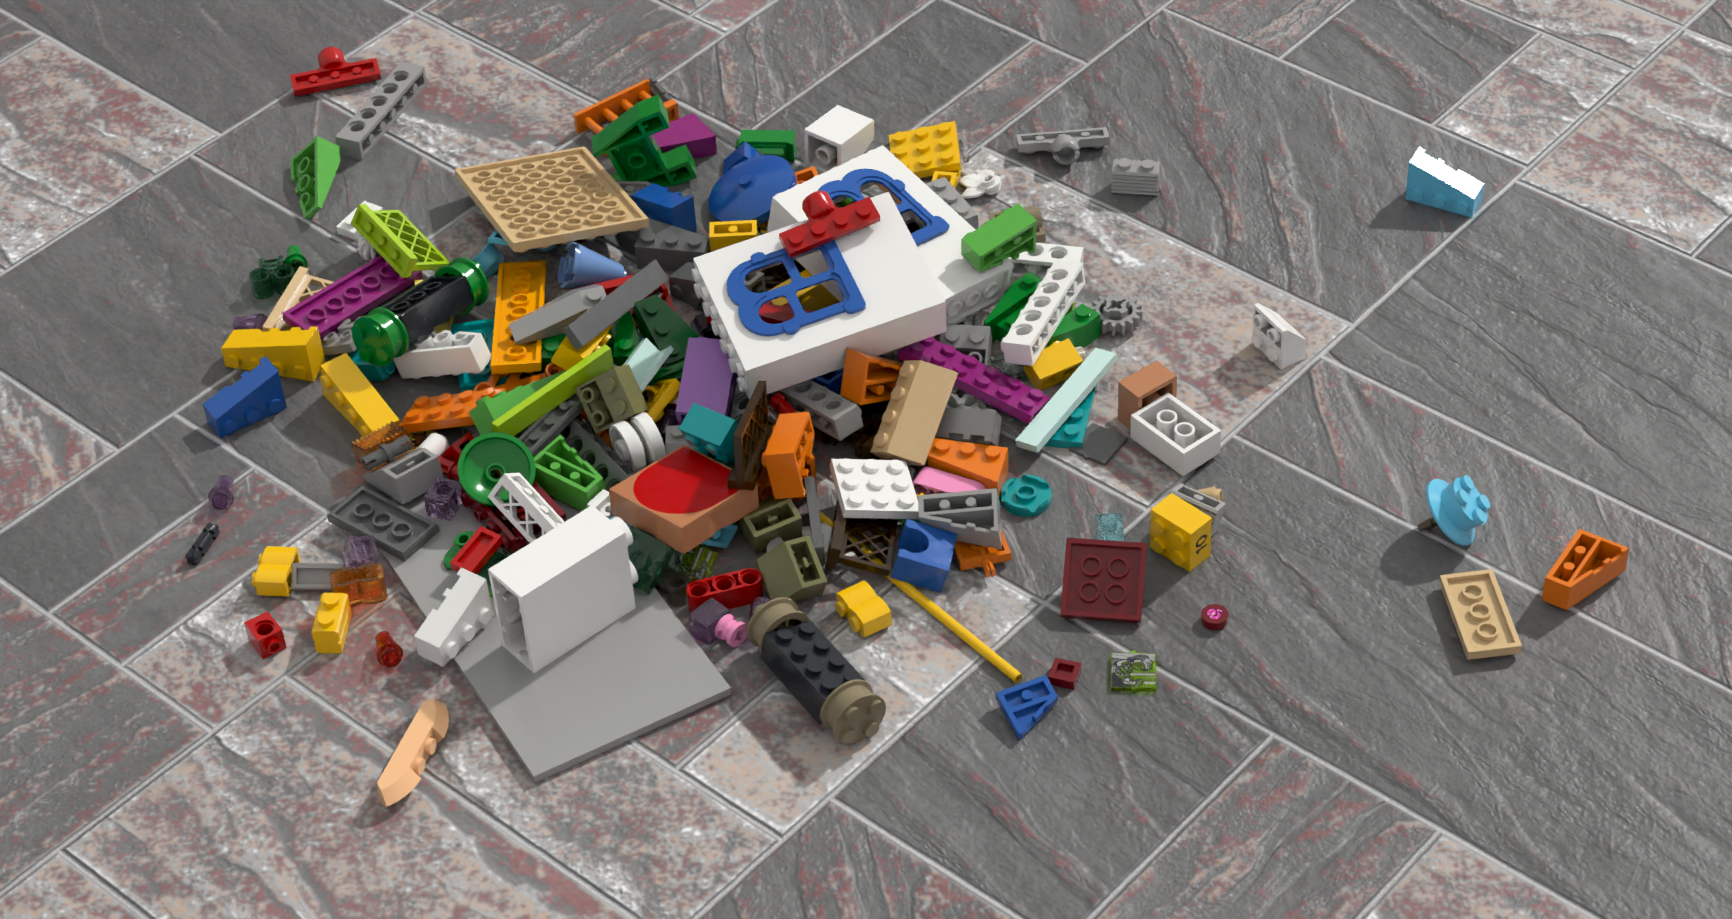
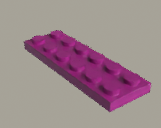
M379 255L283 312V321L291 327H300L301 330H309L310 327L318 326L320 339L322 340L327 334L337 331V328L346 319L355 320L414 284V280H421L422 271H413L410 278H402Z
M934 337L902 347L897 357L902 361L922 360L957 372L958 375L954 387L1027 424L1036 417L1050 400V397L1044 395L1041 390L1030 388L1022 384L1019 379L1008 377L1000 373L997 368L987 366L979 362L975 357L965 355L957 351L953 346L945 345L935 340Z

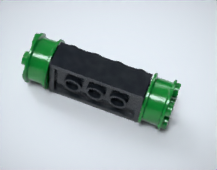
M464 257L455 258L449 265L439 268L434 276L428 277L385 305L371 310L367 316L358 318L354 322L351 332L360 358L375 366H386L394 358L404 355L408 350V346L416 343L420 336L433 332L434 327L449 322L450 317L453 315L468 314L473 310L474 306H480L485 303L489 296V285L482 267L479 263L473 262L470 259Z

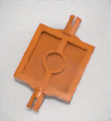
M1002 529V549L956 541L953 553L960 571L983 567L986 577L990 578V574L994 577L996 570L993 564L1011 560V551Z

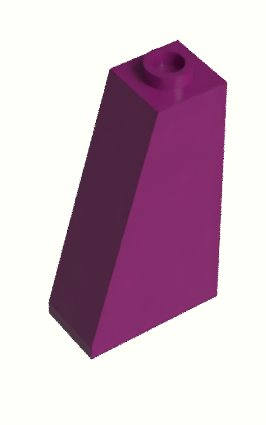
M694 113L669 122L670 128L653 134L662 153L686 145L693 159L717 154L716 135Z

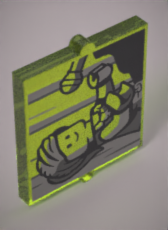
M700 545L685 554L674 549L673 553L669 555L670 560L663 577L685 587L691 582L709 578L713 575L712 569L719 553Z
M1131 651V653L1111 652V691H1131V693H1136V691L1156 692V653H1136V651Z

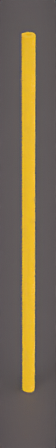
M819 510L821 524L827 523L832 528L833 521ZM850 536L851 540L854 543L858 542L855 538ZM866 547L860 548L865 554L872 553ZM879 558L872 560L876 564L885 566ZM892 568L890 569L889 576H885L888 580L1015 683L1021 681L1023 675L913 585L890 578Z

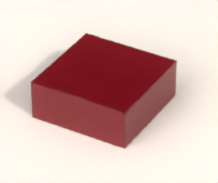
M1055 657L1048 674L1051 685L1074 690L1082 671V663Z

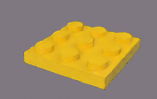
M955 121L943 122L938 125L920 127L889 135L890 152L918 178L933 176L934 171L952 172L962 170Z

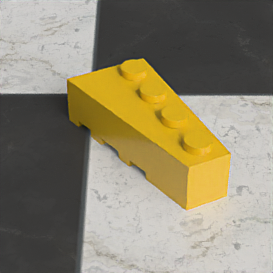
M318 326L310 327L309 330L292 327L290 331H280L279 328H271L270 331L262 332L260 329L233 330L221 347L225 367L252 371L261 364L259 360L266 356L279 371V376L314 382L321 372V365L326 363Z
M347 353L321 365L319 380L322 385V395L355 427L364 440H367L373 447H376L400 435L399 418Z

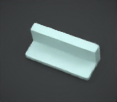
M645 338L623 364H629L641 392L674 350L671 346L659 351Z

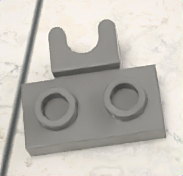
M349 318L337 328L339 333L331 332L323 338L322 348L324 356L354 352L357 349L351 332L354 322L351 323Z

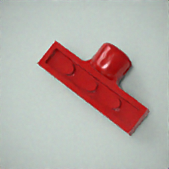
M327 47L320 51L318 54L319 69L290 75L295 96L381 80L376 58L347 63L345 62L343 52L336 47Z
M816 191L809 194L802 203V209L809 221L779 233V240L789 258H792L880 221V215L870 197L843 208H838L834 205L827 192Z

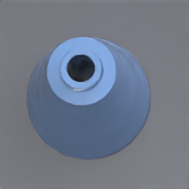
M569 242L565 246L564 250L568 252L566 257H561L559 261L558 282L562 283L560 288L576 289L627 276L623 265L576 242Z

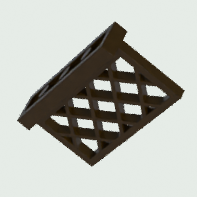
M758 380L733 435L735 464L727 479L728 489L754 491L764 468L761 456L766 450L767 440L771 437L773 425H769L766 381Z
M837 499L825 568L835 570L838 563L889 576L898 519L876 518L877 520L871 522L868 518H843L839 500ZM859 519L863 525L857 527L853 520ZM883 525L888 531L882 533L877 527ZM870 530L875 536L868 538L863 532ZM856 535L861 541L854 543L850 536ZM881 541L886 548L879 549L875 543ZM867 546L872 553L865 554L860 548ZM853 551L858 557L853 558L845 556V554ZM879 558L885 566L876 564L872 560Z

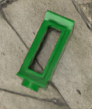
M741 130L740 139H736V149L745 141L763 155H775L795 162L797 145H794L796 131Z

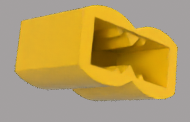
M267 546L263 554L259 555V567L252 574V586L256 587L257 595L288 597L291 594L292 563L301 562L298 547Z
M861 581L836 593L837 602H835V609L840 617L844 616L848 620L853 632H858L865 638L892 625L889 607L883 599L876 595L875 591L866 581Z

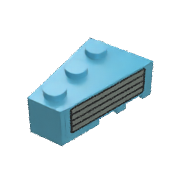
M1419 147L1409 161L1406 200L1472 218L1482 203L1484 183L1460 169L1456 171L1444 164V160L1440 158L1434 159L1424 153L1425 149Z

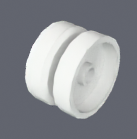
M645 412L632 416L629 423L622 420L609 427V436L614 452L634 473L666 455L660 432L652 418Z

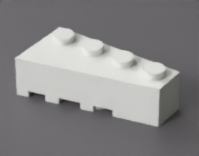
M434 330L429 334L420 336L416 343L408 346V350L404 355L394 358L393 361L402 379H420L428 376L440 377L450 374L456 376L462 373H480L491 360V353L481 333L459 331L452 335L450 330H443L441 333H436Z

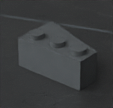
M650 218L649 227L641 228L635 244L637 269L644 268L656 259L663 271L675 272L687 262L694 263L693 258L710 253L709 237Z

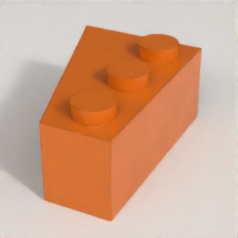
M847 348L840 395L859 405L888 401L891 398V392L896 385L899 371L903 364Z
M1579 529L1546 575L1542 601L1568 610L1626 570L1629 548Z

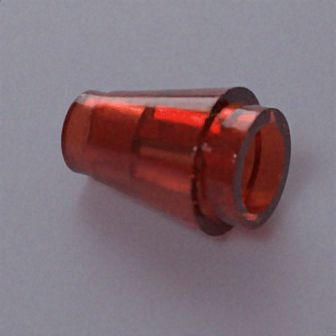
M379 632L375 637L377 660L385 667H395L402 660L403 649L389 632Z

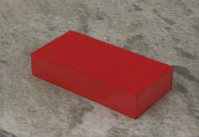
M480 526L451 560V569L458 572L460 568L477 574L503 543L502 536Z

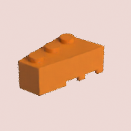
M809 412L779 414L776 424L773 425L771 437L767 440V447L765 452L762 453L761 460L763 467L767 468L775 499L805 497L806 490L803 487L802 480L803 478H808L809 473L808 469H804L806 459H811L815 434Z
M934 438L927 457L928 467L978 481L987 489L997 488L1000 500V491L1009 470L1007 447Z

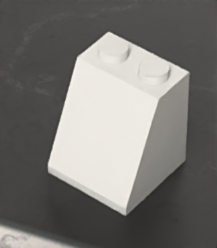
M839 105L835 106L804 129L805 168L815 166L817 172L822 174L833 167L848 162L852 158L863 155L874 140V120Z

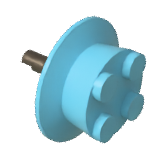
M1468 475L1458 477L1450 484L1441 479H1433L1428 483L1426 497L1433 517L1418 524L1419 531L1421 532L1424 529L1431 530L1439 526L1446 536L1456 544L1461 546L1471 544L1475 539V527L1484 525L1487 522V509L1490 508L1488 498L1483 494L1480 495Z

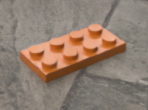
M490 387L482 391L472 392L467 390L458 394L444 393L434 397L421 396L415 400L399 424V427L403 434L475 425L469 411L477 406L476 402L486 396L492 398L494 395L506 390L505 388L494 389Z

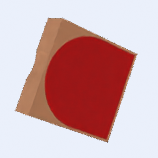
M684 444L610 488L611 514L621 518L624 522L637 529L650 533L657 540L685 554L711 538L720 529L735 523L759 508L758 486L756 484L754 491L728 489L727 479L732 468Z

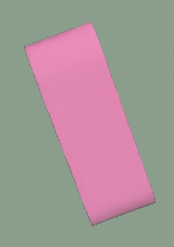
M923 467L912 482L915 493L918 495L921 493L928 495L987 489L978 481L931 467Z

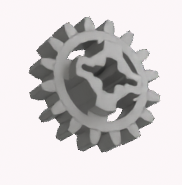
M1117 292L1116 296L1107 293L1106 298L1099 296L1098 301H1093L1092 307H1090L1100 314V328H1102V333L1104 334L1111 331L1112 335H1115L1116 332L1125 335V330L1133 332L1134 326L1139 327L1140 321H1142V305L1137 304L1136 298L1130 300L1129 294L1122 297L1120 292Z

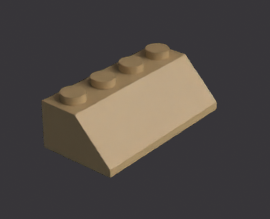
M922 360L904 361L900 368L896 385L891 392L887 409L882 416L878 433L874 438L871 453L884 460H905L907 465L924 466L958 373Z

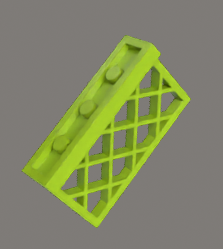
M366 204L358 205L351 225L402 278H410L413 271L438 270L443 266L449 265L450 262L400 210L372 211Z

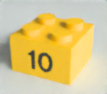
M1172 493L1151 509L1150 547L1155 552L1162 554L1189 572L1210 556L1212 517Z

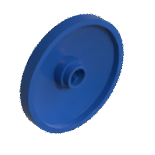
M761 155L742 161L729 169L716 182L709 196V210L716 222L757 220V225L769 219L772 197L796 185L795 172L787 160L775 155Z

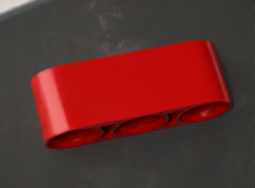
M746 568L691 582L686 588L689 611L695 616H704L759 602L763 597L760 571L754 568Z

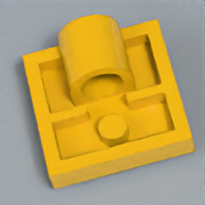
M676 378L659 380L653 386L647 385L643 390L648 394L647 405L649 411L645 413L652 418L654 423L663 416L665 406L668 403L674 402L679 395L680 382Z

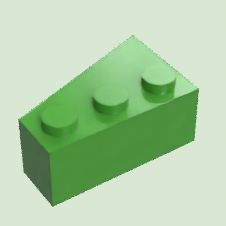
M1017 203L1013 207L1005 209L994 219L986 221L975 231L967 233L961 239V255L979 272L1003 264V260L1011 257L1015 260L1019 258L1020 253L1025 251L1029 254L1034 253L1036 250L1037 220Z
M561 434L534 457L536 467L534 480L548 495L580 511L585 510L587 503L604 489L603 477L586 460L583 461L573 447L570 448L565 443V438Z

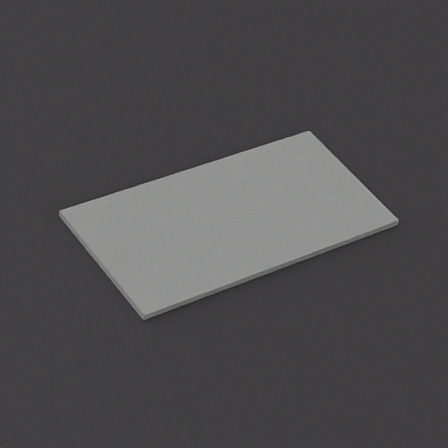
M447 477L444 478L445 482L436 486L434 490L421 494L409 503L402 505L395 499H391V501L438 524L439 532L405 562L376 547L424 619L427 618L432 609L438 610L445 600L442 594L447 588L452 589L460 578L457 576L458 572L452 569L446 570L444 565V557L453 547V541L456 536L465 531L475 533L480 526L486 528L482 521L478 522L473 511L463 505L460 499L462 489L459 480H450ZM550 496L566 513L567 520L582 512ZM542 531L534 534V536L538 539L542 536ZM500 546L494 553V556L476 574L487 580L493 617L488 624L484 625L475 634L471 641L467 642L458 651L457 655L452 658V661L535 783L732 695L729 684L630 554L629 560L634 565L638 574V581L633 584L636 608L536 673H533L502 646L493 594H490L492 589L488 569L499 563L497 562L499 559L504 560L511 554L508 551H504Z

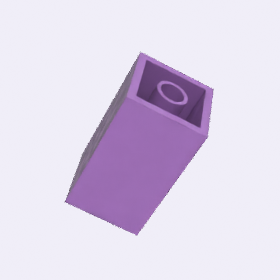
M689 337L675 411L678 425L682 424L693 403L727 417L730 416L738 374L737 372L732 373L728 363L730 357L728 353L723 354L719 343L721 339Z

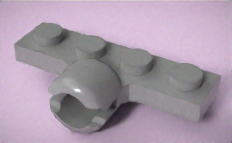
M1107 127L1017 134L1016 144L1019 153L1052 152L1053 158L1057 163L1070 165L1079 158L1080 148H1101L1110 145Z

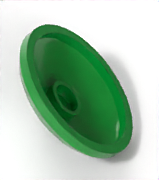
M493 432L480 435L465 446L459 457L457 473L459 482L468 496L480 504L497 507L487 496L504 473H520L532 486L536 467L532 453L522 441L509 434ZM498 473L500 477L494 479L491 477V474ZM503 488L498 496L504 503H509V492Z

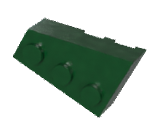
M657 294L634 303L631 316L644 339L647 338L659 351L669 346L674 349L660 368L685 359L689 337L698 338L700 336Z

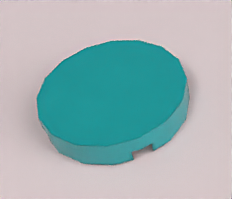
M1022 475V478L1018 479L1016 477L1010 478L1003 484L1000 491L1001 504L1006 511L1023 517L1043 513L1049 508L1052 501V491L1047 481L1033 475Z

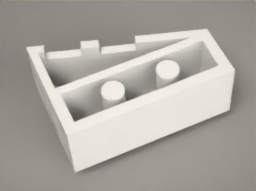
M460 568L457 576L460 578L453 588H447L442 594L445 600L438 610L432 609L414 635L418 655L442 667L450 659L454 658L458 651L467 642L471 641L475 634L484 625L488 624L493 617L487 580L463 568Z

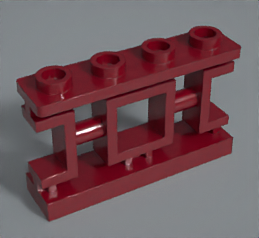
M534 480L532 487L564 522L567 521L566 513ZM461 486L462 494H460V499L463 505L473 511L478 522L482 521L486 529L502 536L503 543L501 548L504 551H508L512 555L519 548L522 549L527 545L526 538L497 507H490L476 502L467 495ZM523 507L517 510V517L520 521H526L525 509ZM537 523L533 524V535L542 531V528Z

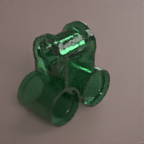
M283 255L268 260L259 258L260 268L252 270L249 274L254 297L257 299H267L276 291L280 295L283 294L295 275L293 266L284 264Z

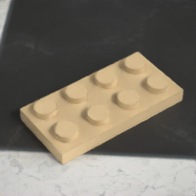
M1493 569L1440 575L1439 584L1467 660L1521 653L1522 645Z

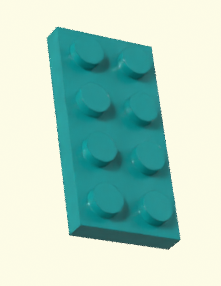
M494 318L451 325L452 335L459 331L481 333L492 355ZM491 360L480 373L473 374L471 372L458 375L461 393L467 390L473 392L477 384L487 382L492 374ZM508 374L500 378L496 386L505 384L509 378Z

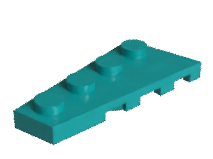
M1097 385L1044 446L1069 449L1071 446H1083Z

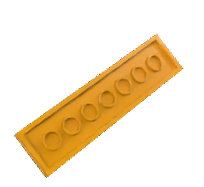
M546 260L499 263L491 355L492 374L506 375L516 372L533 373L541 371L542 339L516 345L510 332L509 324L545 305Z

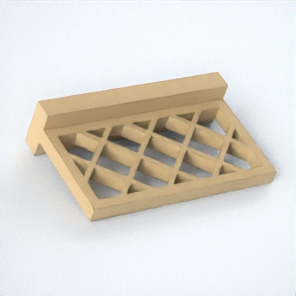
M300 266L262 326L263 332L270 331L271 328H279L280 331L290 330L292 327L283 321L282 313L334 282L309 275L308 268ZM312 284L320 286L322 289L311 292L309 287Z

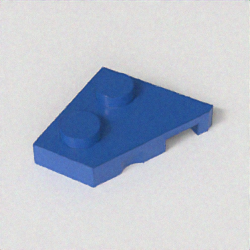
M1044 675L996 692L995 699L1015 736L1020 740L1057 703L1058 696L1049 679Z

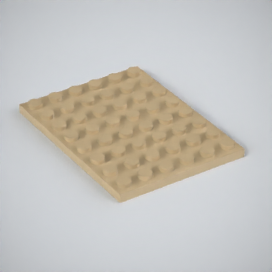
M585 146L455 169V178L513 252H526L529 249L538 247L548 248L554 244H568L569 242L581 239L592 240L602 235L614 236L619 232H635L641 228L649 227V218Z

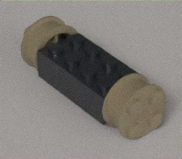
M780 597L757 606L747 626V637L753 645L759 647L762 661L818 724H823L826 728L833 730L834 737L842 744H854L866 737L874 736L878 732L879 725L884 718L886 704L879 695L873 694L871 685L866 682L815 624L810 621L809 617L798 610L797 604L792 599Z

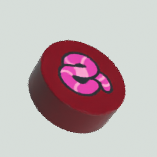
M1218 604L1208 605L1201 612V622L1204 627L1210 630H1220L1228 624V611L1225 607Z

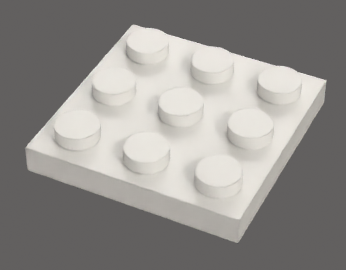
M831 459L829 467L843 518L919 519L918 499L905 460Z

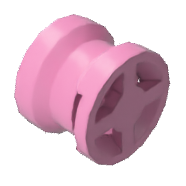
M731 614L724 615L715 627V636L726 640L728 645L736 648L747 637V624L740 621L737 622Z

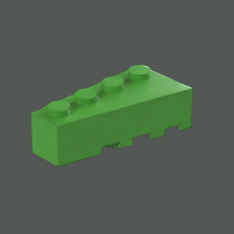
M565 370L531 382L523 387L522 385L509 392L502 391L492 398L486 396L476 402L477 406L470 410L469 414L479 434L493 433V421L563 374Z

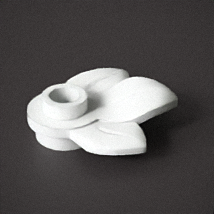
M980 170L978 174H968L959 180V183L966 187L961 196L967 199L979 197L982 194L993 195L1001 189V178L991 170Z

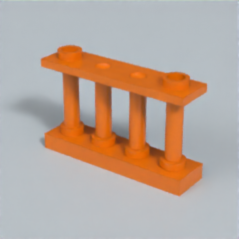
M645 79L573 114L576 133L580 134L590 129L595 134H598L603 130L598 124L606 120L612 123L618 118L617 115L627 111L636 103L652 97L649 80ZM673 99L663 103L668 111L669 122L679 119L678 103Z

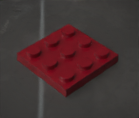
M1067 538L1060 617L1141 623L1147 543Z

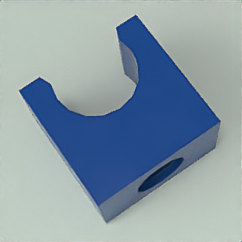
M907 519L897 547L900 549L891 570L890 578L941 593L949 572L957 534Z

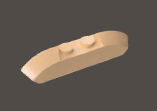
M430 699L423 702L377 782L380 799L384 808L395 804L408 795L421 780L419 775L423 774L426 761L430 755L434 754L437 743L445 737L448 730L449 714L444 703Z

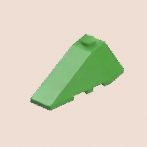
M316 136L290 159L291 180L297 185L295 192L301 197L299 204L304 219L307 220L322 208L341 160L339 146L319 136Z

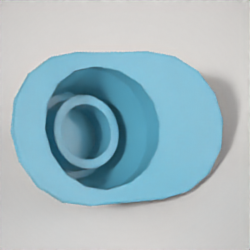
M488 243L471 261L479 263L487 277L499 268V263L504 262V257L493 243Z

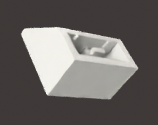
M1259 303L1255 304L1252 335L1254 346L1259 348L1280 369L1304 360L1307 340L1278 313Z

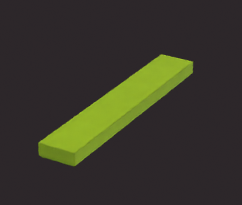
M603 345L492 422L493 432L515 436L577 393L575 388L613 368L611 348Z

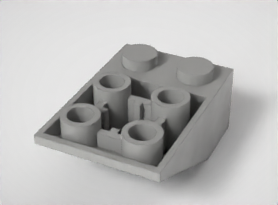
M947 324V332L940 334V342L945 345H951L957 351L973 356L979 362L989 366L992 345L991 327Z
M426 448L404 452L394 457V461L390 463L385 462L361 475L364 480L402 505L413 501L425 492L434 490L436 486L445 482L439 457Z

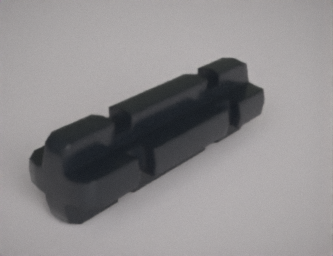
M208 523L202 530L204 532L200 533L185 555L189 564H199L203 558L202 556L205 555L214 539L220 533L217 524Z

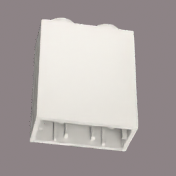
M591 505L488 569L501 644L533 673H536L636 608L633 584L638 581V574L634 565L629 560L628 546L633 543V536L629 527L621 518L614 517L609 519Z

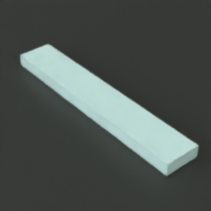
M1095 348L1016 438V446L1038 453L1118 360L1117 354Z

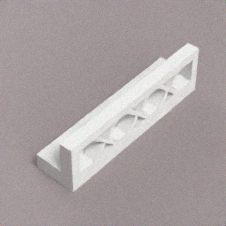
M504 473L487 496L529 543L537 539L533 535V524L537 523L542 528L543 536L564 523V520L520 473ZM503 488L509 492V503H504L498 496ZM516 506H522L525 509L526 521H520L517 517Z

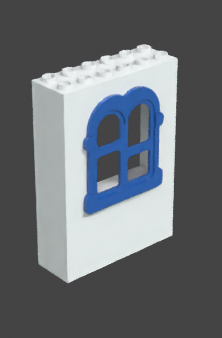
M883 145L772 197L767 228L768 233L807 220L808 218L802 209V203L813 192H827L834 204L848 197L856 202L862 200L865 197L861 194V191L875 184L883 192H889L893 201L898 204L896 207L900 214L906 212L922 227L911 233V236L946 301V324L956 325L997 304L1008 290L1014 264L1006 258L1003 260V264L979 272L961 255V239L967 233L975 231V229ZM821 251L796 259L813 276L829 269ZM829 280L821 283L840 302L844 300L836 281ZM901 348L892 350V352L898 355Z
M889 192L871 197L880 215L879 222L795 257L789 258L779 240V233L809 221L808 219L693 258L695 268L691 269L696 283L693 285L698 299H703L702 307L706 317L711 316L713 320L711 321L712 330L715 336L720 335L721 340H719L722 352L723 354L728 353L730 369L732 373L737 372L739 389L741 392H746L749 400L758 380L766 381L767 394L844 368L847 348L878 356L947 332L946 301ZM821 251L829 269L808 278L801 277L793 260ZM782 263L791 279L790 284L763 293L752 292L744 284L747 275ZM829 280L836 281L844 297L842 302L811 313H806L803 310L796 295L798 291ZM779 297H785L795 315L794 318L778 324L764 322L759 316V310L762 305Z

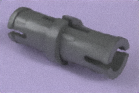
M403 435L389 444H381L379 449L360 457L361 464L367 463L363 465V468L369 472L385 462L390 463L394 461V457L412 450V444L407 443L410 441L409 438Z

